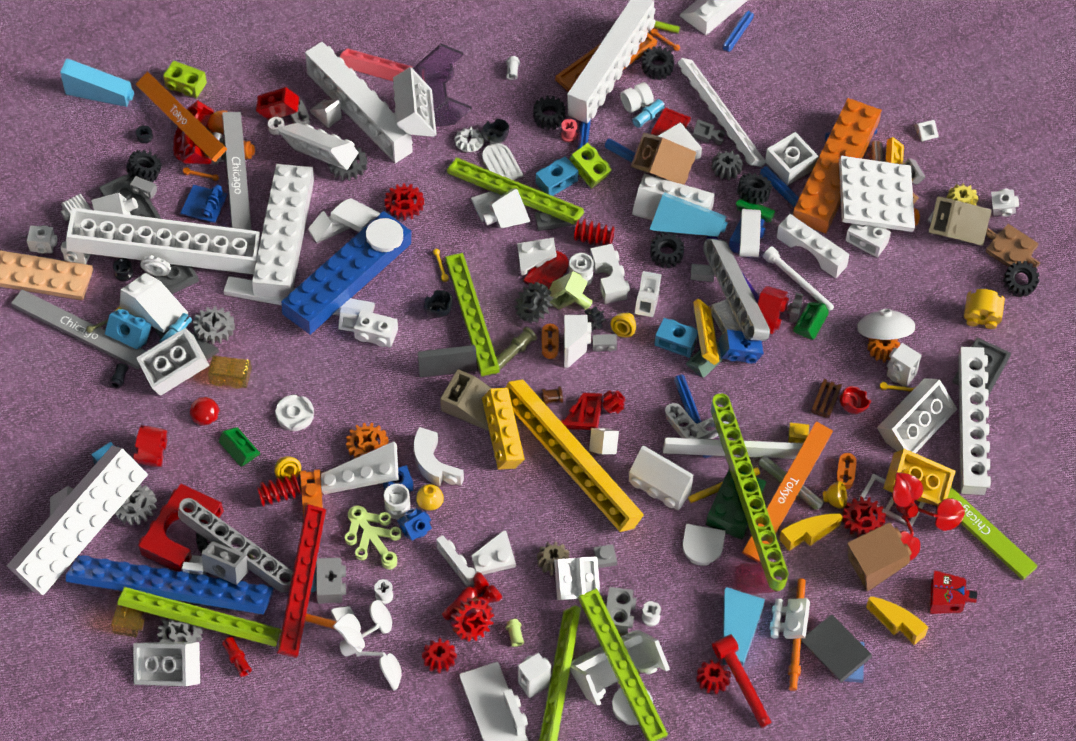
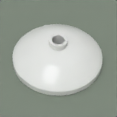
M882 309L863 317L858 322L857 327L858 332L868 338L891 340L912 334L915 330V323L910 317L898 311Z

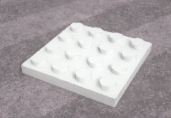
M841 156L839 158L842 222L913 232L915 220L911 166Z

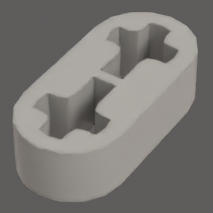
M299 99L298 112L290 115L293 124H310L309 114L303 101Z

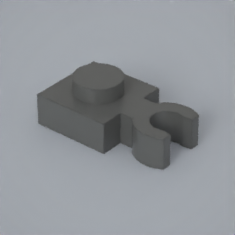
M697 119L692 137L706 143L713 140L715 144L721 145L723 139L718 136L723 138L726 132L714 130V125Z
M796 292L793 303L789 304L787 314H790L789 322L797 323L803 301V294Z

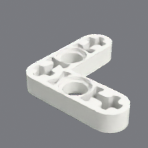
M672 403L665 408L666 419L681 438L713 439L718 436L712 417L696 424L681 405ZM680 423H688V424H689V425L686 426V427H681V426H679ZM707 427L715 428L713 431L705 430Z

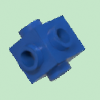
M418 508L408 510L403 517L397 520L404 536L412 541L416 538L424 537L427 531L432 529L428 513Z

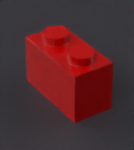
M287 87L258 95L256 112L267 120L272 117L281 118L297 113L299 96Z

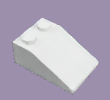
M147 273L121 289L120 308L127 310L136 317L145 319L146 322L152 324V327L163 333L168 330L171 324H174L179 319L182 313L188 315L186 309L162 282Z
M199 642L133 643L134 685L190 686L200 684Z

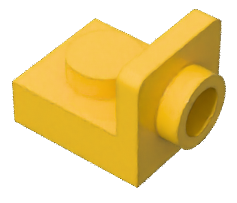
M790 423L788 443H804L809 434V425Z

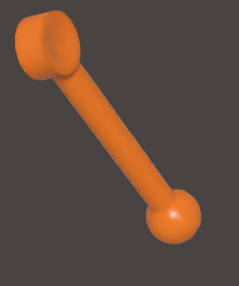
M653 28L651 30L652 36L659 37L671 45L675 51L680 50V45L674 44L658 33L657 29Z
M188 167L183 169L184 175L193 174L211 178L213 181L219 180V175L217 174L210 175L191 171Z

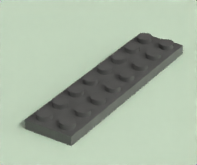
M129 173L99 187L103 197L119 193L127 200L134 198L138 208L130 211L131 215L161 219L149 198L131 191L130 184L134 176L130 177ZM170 264L171 270L168 275H152L161 281L171 294L199 282V278L191 266Z

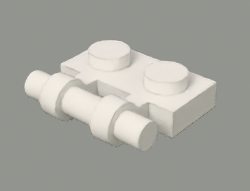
M808 598L788 599L787 606H783L782 599L775 600V605L772 607L773 621L770 623L769 628L772 638H778L779 632H784L783 635L786 639L806 637L810 606ZM781 616H786L785 623H781Z

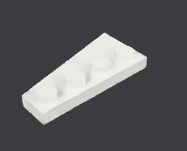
M391 442L322 473V493L325 495L398 480L397 444Z

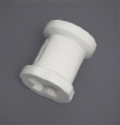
M386 579L379 580L374 586L375 598L381 601L382 604H388L393 599L392 584Z
M649 601L644 604L642 621L645 625L655 626L659 623L661 608L658 603Z

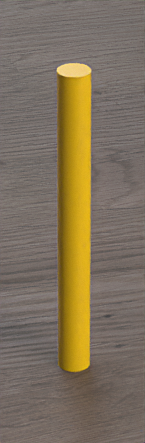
M754 468L755 476L760 475L759 468ZM723 482L688 496L690 504L717 493Z

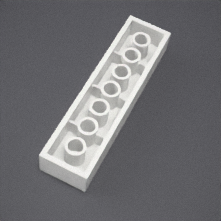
M654 0L629 1L568 92V116L586 124L591 118L595 117L599 105H603L607 93L612 91L615 81L620 79L624 67H628L632 55L637 53L640 43L645 41L649 29H653L655 25Z
M320 42L305 52L307 74L332 100H339L341 109L394 163L412 153V136L397 126L396 113L389 109L385 101L382 102L378 98L374 90L371 91L367 87L363 79H359L352 68H348L341 57H337L330 46Z
M276 164L252 280L254 296L286 298L293 291L314 183L313 167Z
M111 446L8 563L7 567L33 592L44 595L148 474L123 448Z

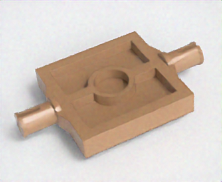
M1007 224L997 234L987 228L986 236L992 239V243L986 248L987 254L1007 267L1011 266L1014 262L1016 264L1017 261H1021V263L1027 261L1028 264L1032 263L1034 268L1040 265V262L1032 257V253L1037 249L1039 243L1010 224Z

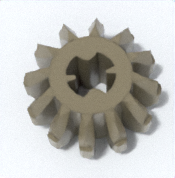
M556 541L553 545L547 542L546 547L541 546L539 548L537 565L542 567L543 573L550 571L552 576L555 572L554 560L571 559L569 557L570 552L568 549H565L564 544L557 546Z

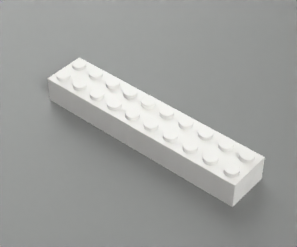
M72 208L66 238V251L142 260L145 256L150 257L152 255L165 259V262L169 264L254 274L260 232Z

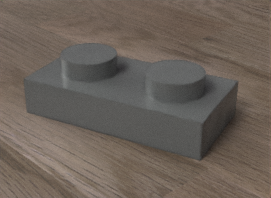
M535 212L538 231L574 225L544 212Z

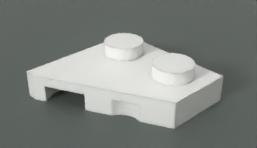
M554 238L517 243L522 276L526 275L527 270L536 266L538 268L544 262L557 257Z
M506 531L501 532L472 555L476 572L478 571L485 575L516 567Z

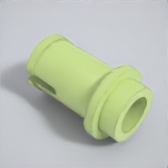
M518 619L509 620L506 626V630L509 631L512 647L524 644L520 629L522 624Z

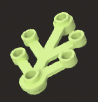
M362 506L350 508L348 519L351 522L349 532L345 535L346 544H356V533L359 525L363 529L360 546L355 550L356 558L358 560H365L367 558V548L369 540H371L382 556V566L385 569L395 568L397 565L396 554L388 551L378 536L388 537L397 541L401 538V529L398 527H392L391 529L370 526L367 522H379L381 525L387 526L391 522L390 514L387 512H383L380 515L367 513L366 509ZM383 517H387V518H388V520H386V521H383V520H381V519H382ZM393 532L399 533L396 536L392 535ZM361 551L365 552L364 555H359L358 553Z

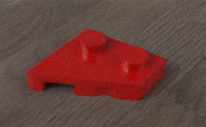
M583 393L578 402L569 410L570 414L565 420L562 419L563 425L567 429L578 430L598 428L603 394Z

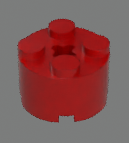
M141 425L135 444L137 454L134 453L133 460L141 465L162 467L163 451L166 450L168 442V430Z

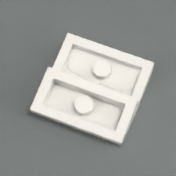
M350 198L339 204L331 212V218L360 232L380 213Z
M597 557L554 560L557 600L578 599L579 595L596 588L600 593Z

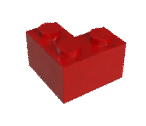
M766 286L760 293L758 306L769 326L770 334H773L775 330L780 328L782 319H779L781 312L787 309L790 298H787V291Z

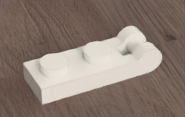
M443 535L437 538L436 542L439 552L467 587H473V578L476 574L475 569L467 567L465 558L461 554H457L451 540L447 541Z

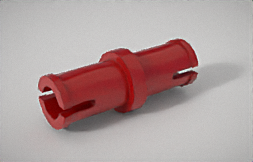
M233 637L226 638L225 640L228 644L223 641L222 645L229 655V661L235 665L241 677L249 675L246 670L251 673L252 668L245 659V653L239 649Z

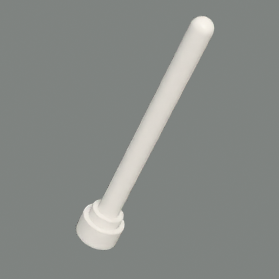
M774 247L766 250L763 258L768 263H775L819 303H824L829 311L833 310V304L779 258L780 255Z

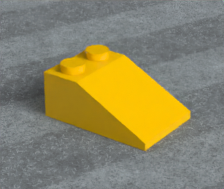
M902 449L893 454L883 489L892 492L896 472L907 473L919 479L923 485V494L917 501L938 506L942 500L948 498L955 471L909 450Z

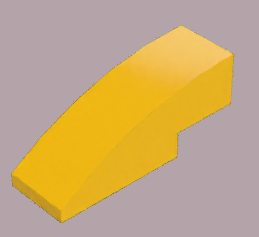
M840 513L825 514L803 519L781 530L779 540L789 551L804 541L811 546L839 527L842 515Z
M873 596L868 598L866 608L893 635L900 631L913 645L926 636L928 626L906 609L884 599Z

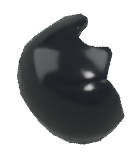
M497 118L493 123L487 121L481 128L482 137L491 144L504 142L509 134V123L500 118Z
M435 290L431 297L426 296L423 308L431 317H444L452 309V296L445 290Z

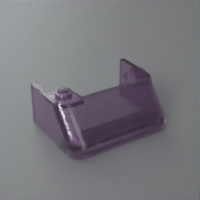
M442 43L413 68L432 89L436 127L454 125L472 110V106L452 98H447L446 83L453 78V64L464 54Z

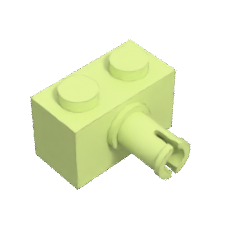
M574 271L557 279L549 289L552 292L550 296L553 297V300L549 303L559 310L574 302L583 307L584 310L588 309L592 304V300L582 294L587 281Z

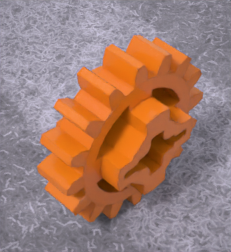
M363 423L361 428L356 425V431L350 430V436L346 437V447L349 449V455H354V459L389 443L386 431H381L380 425L374 428L373 423L370 426H366V423Z

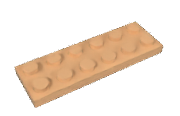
M0 250V287L17 290L23 289L29 292L77 300L84 299L93 272L92 265Z

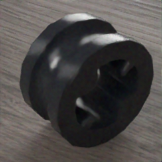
M146 125L138 127L136 130L137 140L142 144L151 142L153 139L152 129Z

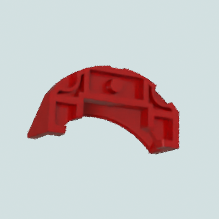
M199 100L187 108L207 128L210 115L214 113V110ZM177 126L173 139L174 156L186 164H211V159L205 156L204 151Z

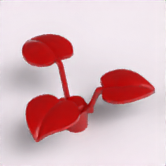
M896 472L892 498L896 504L897 511L903 514L902 519L910 531V534L907 531H901L902 538L900 539L903 544L909 546L912 553L910 555L911 561L920 551V540L917 537H913L914 531L908 518L915 517L918 512L937 517L935 526L940 530L948 531L961 523L965 515V509L959 501L953 498L942 500L937 506V514L919 508L914 503V500L919 499L923 494L921 481L910 474Z

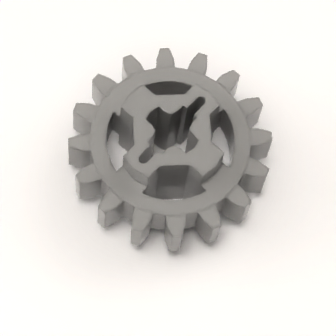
M214 306L213 310H210L209 307H206V312L200 310V315H195V321H193L194 334H198L199 340L204 338V343L211 341V344L214 345L215 341H218L221 344L222 339L228 341V335H233V330H235L234 317L230 316L229 311L224 313V308L217 310V307Z
M139 484L115 514L124 524L128 522L129 525H132L136 521L139 525L140 520L147 521L146 516L153 515L151 510L157 508L154 504L157 502V499L147 485L142 487Z
M169 618L168 621L163 619V626L158 627L160 632L157 634L159 642L202 641L200 635L203 633L202 627ZM191 628H193V635H192V636H191V634H190ZM167 632H170L169 639H167Z

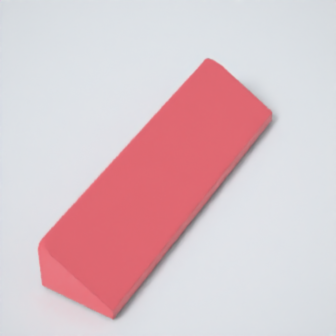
M348 48L340 54L348 68L393 81V77L411 67Z

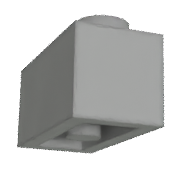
M909 158L902 164L911 166L912 183L918 185L926 178L915 160Z
M135 176L130 184L133 193L140 194L145 198L152 199L157 192L156 184Z
M692 264L690 280L714 282L715 274L710 265Z
M616 334L593 335V351H617Z

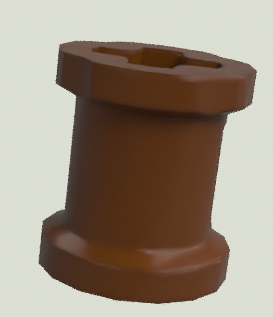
M558 386L557 389H541L542 400L546 405L554 402L563 403L561 386Z

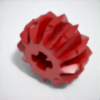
M439 638L438 642L435 643L431 639L430 645L424 646L425 652L422 653V658L425 659L424 665L429 666L431 672L437 669V672L440 674L441 669L448 672L449 666L454 667L457 653L454 652L455 646L450 645V641L446 640L443 643L442 639Z
M712 659L709 661V664L703 662L702 668L697 670L698 676L696 677V681L700 683V689L707 688V694L713 690L715 695H717L718 689L724 692L726 686H729L731 682L729 679L731 678V671H727V664L721 666V660L714 663Z

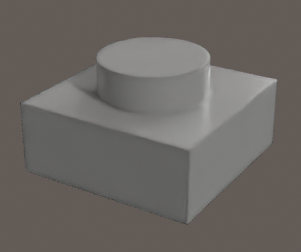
M613 544L594 547L593 552L594 556L597 557L598 568L617 565Z

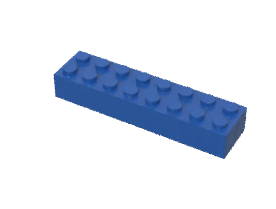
M385 211L380 213L281 301L282 314L311 335L342 305L411 245V230ZM388 218L399 223L403 229L401 245L390 252H380L371 248V245L366 241V230L373 221Z

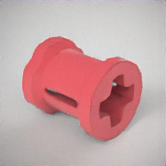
M565 119L561 123L563 130L561 138L563 141L570 143L577 138V122L573 119Z

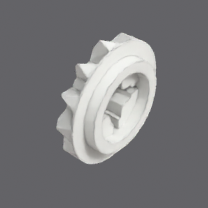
M463 127L462 131H458L455 136L456 146L464 152L477 151L484 142V138L479 130H475L472 127L469 129ZM471 136L472 139L468 143L467 138Z
M152 255L150 257L145 256L140 263L147 273L154 276L168 275L171 270L170 264L165 262V259Z

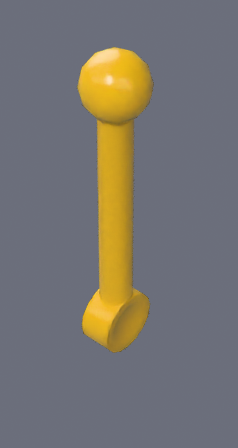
M434 249L433 255L436 256L440 271L442 273L441 280L443 282H447L449 280V276L445 274L439 256L440 251L439 249Z
M886 382L880 383L881 390L895 389L912 392L914 389L887 385Z

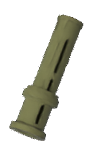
M524 327L523 332L518 337H514L511 344L496 358L500 370L519 352H524L528 344L537 339L536 334L529 327Z

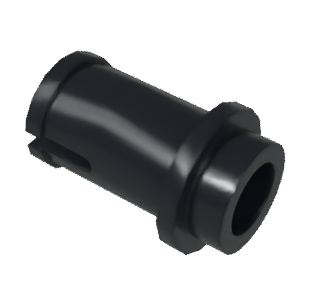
M123 363L116 365L113 376L109 378L110 386L118 389L124 385L123 380L129 369L127 365Z

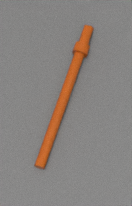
M798 579L796 599L804 598L805 579ZM801 638L793 639L791 665L788 666L790 691L797 690L798 677L800 676Z

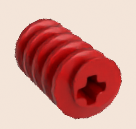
M586 219L582 223H579L578 220L574 231V240L578 241L581 237L582 243L588 239V244L590 245L594 241L596 246H599L601 243L602 246L612 244L615 226H612L609 231L607 224L601 229L599 222L594 227L592 220L589 225L586 224Z
M294 473L291 474L290 480L284 475L283 482L277 477L275 478V484L268 480L267 486L262 481L260 482V488L257 487L263 507H265L266 500L270 505H273V498L280 503L281 496L287 501L289 494L294 499L296 498V492L300 494Z

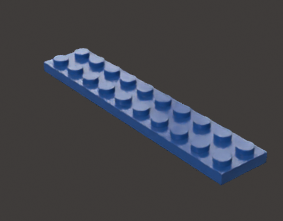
M78 555L66 574V582L119 591L127 587L168 599L258 614L265 613L274 592L273 587H267L264 584L255 585L240 581L236 585L222 578L194 575L183 571H170L166 568H152L147 565H134L128 562L110 561L105 558H91L87 555Z

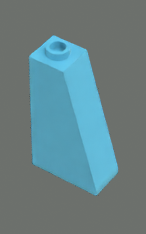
M70 59L65 60L60 74L66 95L127 107L129 101L133 99L134 90H132L129 81Z
M664 193L650 230L719 236L721 232H725L728 222L725 221L727 217L725 215Z
M726 587L723 599V637L732 634L736 639L739 651L735 653L742 666H744L765 599ZM723 658L722 665H726L727 662Z

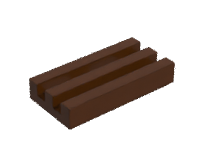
M823 379L811 413L830 419L842 384L838 383L836 385L833 381L830 383L827 382V379ZM828 387L820 410H817L824 389ZM832 389H834L836 391L829 406V409L826 413L824 412V409L826 407Z

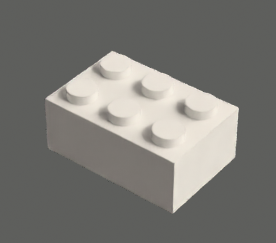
M186 328L137 357L152 389L160 396L210 366L194 335Z

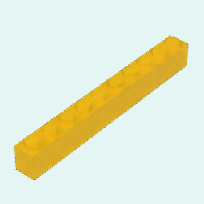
M524 380L508 382L505 388L509 390L513 411L619 532L634 529L644 514Z

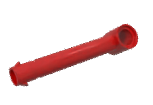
M729 634L713 642L712 648L718 659L724 658L759 726L763 728L771 724L772 722L735 653L739 651L736 639L732 634Z

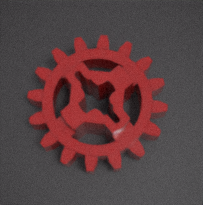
M403 183L402 187L396 184V189L390 188V193L385 194L384 204L386 212L390 211V216L396 215L397 220L400 217H403L404 221H406V217L412 220L414 214L419 216V211H423V192H419L418 187L413 189V184H410L409 187H406L405 183Z
M860 496L859 501L853 498L852 504L848 502L846 508L843 509L842 522H846L844 528H850V534L856 532L858 538L861 534L865 535L883 526L886 513L882 512L883 506L877 507L878 501L876 500L872 503L870 497H868L867 501L864 500L863 496Z
M468 597L467 603L460 601L461 607L455 606L457 612L456 614H451L455 619L450 622L454 627L452 630L462 640L465 639L470 642L472 638L477 641L479 635L484 637V631H490L488 625L494 623L490 620V618L494 617V614L490 612L492 607L478 597H475L474 600Z

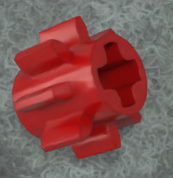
M609 390L603 395L604 401L602 405L607 412L619 414L625 409L624 402L626 399L618 390L613 392Z

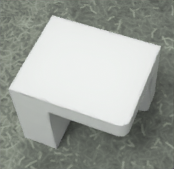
M591 428L589 451L602 455L616 454L619 431L608 428Z
M192 555L190 562H184L183 572L205 575L206 572L203 571L202 555Z

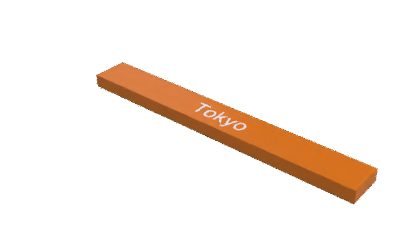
M148 71L135 84L214 162L227 150Z
M817 421L767 507L775 534L833 430ZM751 535L742 554L759 563L760 558ZM762 541L764 544H770L768 541Z

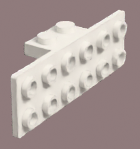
M495 662L461 673L460 679L483 741H528L525 734V726L528 725L527 718L519 710L521 703L518 695L514 696L512 689H508L499 663Z

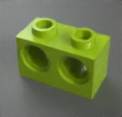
M174 60L163 75L165 87L194 98L199 96L207 84L204 71Z
M586 143L569 158V161L578 169V174L591 189L611 172L608 162L603 160L598 155L597 150L589 143ZM582 155L586 156L588 160L583 159ZM593 169H597L600 174L595 173Z

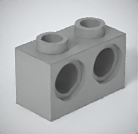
M609 587L606 608L619 634L625 635L628 633V628H633L634 616H630L631 610H635L637 598H633V590ZM623 600V601H625L626 603H625V604H619L618 601ZM620 618V619H623L624 621H623V622H616L615 619Z

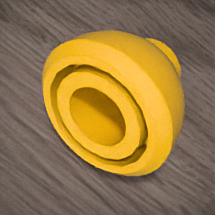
M619 313L610 322L613 332L620 337L629 338L636 331V322L631 313Z
M291 456L279 458L274 467L275 475L281 482H283L284 475L290 480L292 473L297 478L301 471L300 462Z
M837 481L831 484L826 491H823L824 502H829L836 508H845L847 504V491L844 483Z
M433 484L422 486L416 495L419 507L429 511L439 508L444 500L441 489Z

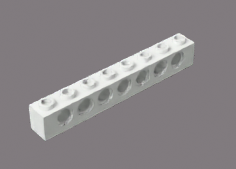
M961 347L958 356L961 494L985 495L987 488H990L991 478L987 476V470H990V459H987L990 442L986 441V435H989V424H986V418L989 416V406H986L985 401H988L989 395L988 389H985V384L988 383V372H985L988 356L984 355V348ZM971 401H975L978 404H972ZM972 418L977 419L978 422H974V421H972L971 419H972ZM971 436H977L979 439H973ZM972 453L978 454L979 457L973 456ZM972 471H977V472H979L980 474H979V475H976V474L972 473Z

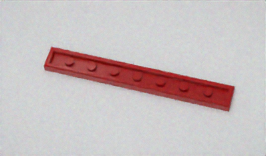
M307 504L305 507L277 649L278 654L297 658L299 655L326 509Z

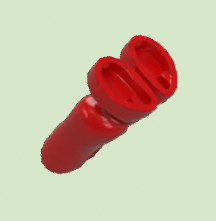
M477 571L473 578L474 586L466 587L445 609L442 616L446 620H450L452 618L451 614H456L457 612L455 606L460 608V601L467 603L468 597L472 600L478 597L489 604L499 602L502 599V595L495 586H489L486 578Z

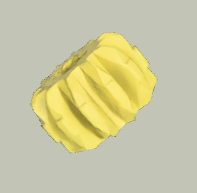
M964 183L961 186L956 184L954 188L949 189L948 199L977 205L976 203L978 202L976 190H971V185L966 187Z

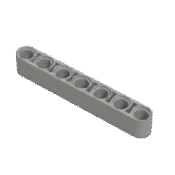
M707 239L703 246L704 254L745 338L748 340L766 341L770 334L769 326L728 243L724 240Z
M186 498L181 501L178 517L182 522L210 542H217L247 555V566L251 572L276 590L284 593L289 591L293 573L289 568L195 500ZM189 508L192 512L187 513L183 509ZM206 520L208 524H201L199 521ZM221 531L224 533V536H218L215 532ZM238 543L241 547L235 548L231 544ZM248 555H255L257 559H250ZM265 566H269V567H271L273 570H272V571H266V570L264 569V567H265ZM280 578H286L289 582L283 583L280 581Z

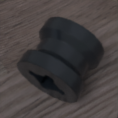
M119 258L114 262L113 269L117 280L125 282L133 277L134 272L130 260Z

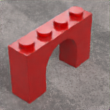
M180 484L177 489L173 490L170 500L162 506L160 515L151 522L149 531L145 536L141 537L138 544L142 556L176 572L183 571V563L190 562L192 559L190 549L173 542L166 536L170 525L179 519L178 510L181 501L191 498L218 518L224 512L220 501L183 484ZM189 508L183 509L187 513L192 512ZM200 520L201 522L208 524L206 520Z

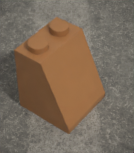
M643 132L631 167L658 178L685 185L697 152L663 137Z
M891 522L847 543L848 559L866 591L873 589L910 563L911 550L907 544H903L900 539L902 538L900 531L897 527L894 528Z

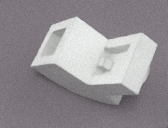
M643 271L635 314L648 317L654 316L662 274Z

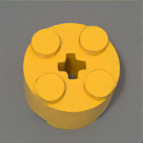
M976 289V293L972 294L971 291L968 292L964 310V318L967 320L966 324L969 326L980 324L985 325L988 329H996L997 325L1002 321L1005 298L1003 296L1000 298L997 296L998 292L988 289Z

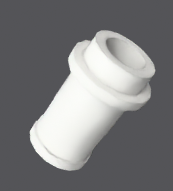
M510 56L506 60V78L514 80V76L515 79L518 78L517 73L520 61L518 57Z

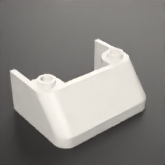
M640 630L631 631L621 636L637 671L652 674L657 671L658 667L665 671L670 670L659 640ZM600 646L571 661L570 671L585 697L595 705H600V699L603 698V694L606 692L605 688L618 682L602 647Z

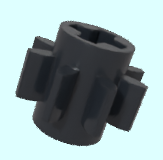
M597 307L584 311L588 322H591V331L596 330V328H603L601 323L606 321L603 315L604 311L597 310Z

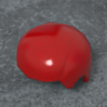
M855 386L845 388L840 396L842 408L850 414L856 415L864 412L871 403V400L867 398V392Z
M200 397L192 403L190 416L194 423L205 426L218 419L220 409L213 399Z

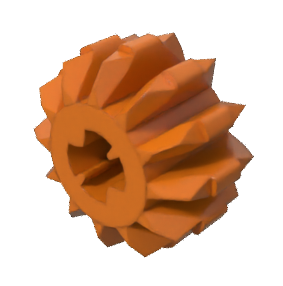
M869 338L867 349L870 351V357L876 356V361L882 359L883 363H885L886 359L891 360L889 355L895 347L898 348L900 346V342H898V339L880 340Z

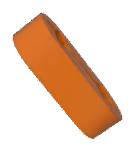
M550 323L542 328V355L547 359H553L559 352V330L556 325ZM548 331H552V338H548ZM548 344L552 345L551 352L548 351Z
M844 453L840 456L836 482H843L844 474L848 475V481L843 482L846 490L853 486L857 460L851 453ZM846 460H849V468H845Z

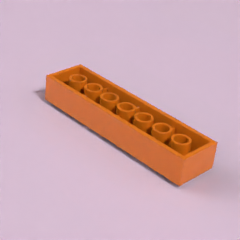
M847 98L794 208L793 216L810 228L827 234L841 204L839 158L841 156L863 158L879 124L881 109Z

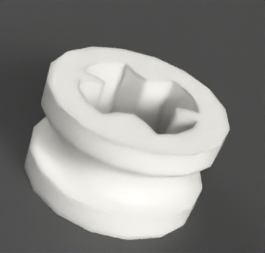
M272 117L268 121L269 132L273 135H280L277 130L280 127H284V121L280 117Z

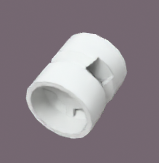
M645 82L635 85L634 89L628 88L620 93L622 104L629 113L639 110L640 106L646 107L654 102L652 91Z
M577 253L569 261V273L574 271L580 274L587 281L586 286L591 284L593 280L594 261L592 257L586 253Z
M392 484L384 491L385 511L390 514L391 518L399 519L411 508L409 490L402 484Z

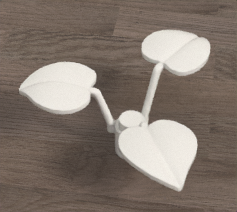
M375 600L370 604L369 608L371 618L376 623L374 627L361 634L360 623L357 618L352 614H346L338 619L333 628L339 631L345 639L340 642V650L344 656L347 657L355 653L357 657L361 655L381 656L379 659L380 668L394 691L398 688L401 679V667L395 656L391 653L386 655L384 652L362 651L365 647L363 637L378 628L383 634L388 633L392 628L390 612L381 601Z

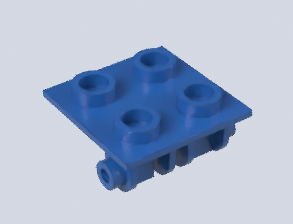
M193 185L180 214L215 223L228 193L222 192L220 185H215L212 189Z

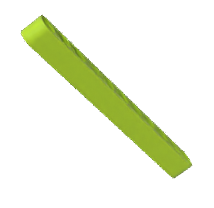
M719 393L712 399L711 415L768 585L771 589L780 591L786 585L788 570L730 399L727 395ZM757 523L763 524L764 526L760 527L757 525ZM762 541H768L770 544H764ZM772 558L776 560V562H771L768 559ZM779 576L782 580H777L774 577Z

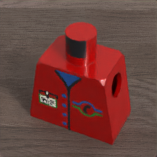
M939 571L933 572L930 614L963 612L965 602L976 603L977 591L966 590L965 578Z

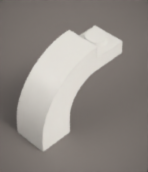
M419 427L414 440V454L420 473L429 482L439 487L442 481L450 485L456 484L461 486L464 480L463 470L439 462L433 454L438 444V433Z

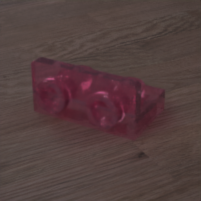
M761 562L757 564L742 563L735 567L734 577L737 591L750 595L778 592L769 587Z

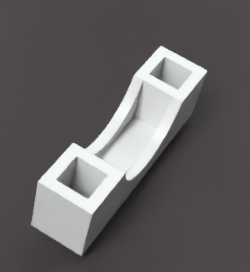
M791 214L779 225L777 239L791 248L801 246L809 250L817 258L821 269L833 277L837 278L847 267L849 253Z

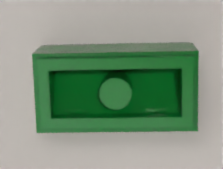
M744 198L736 202L738 211L742 212V209L761 210V219L771 223L775 210L755 204V202L751 204L748 200L745 202Z
M808 302L793 331L814 340L829 314L825 304Z
M238 427L222 432L219 443L241 467L260 455L257 448Z

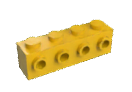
M491 388L482 397L497 468L498 470L516 469L525 459L508 388Z

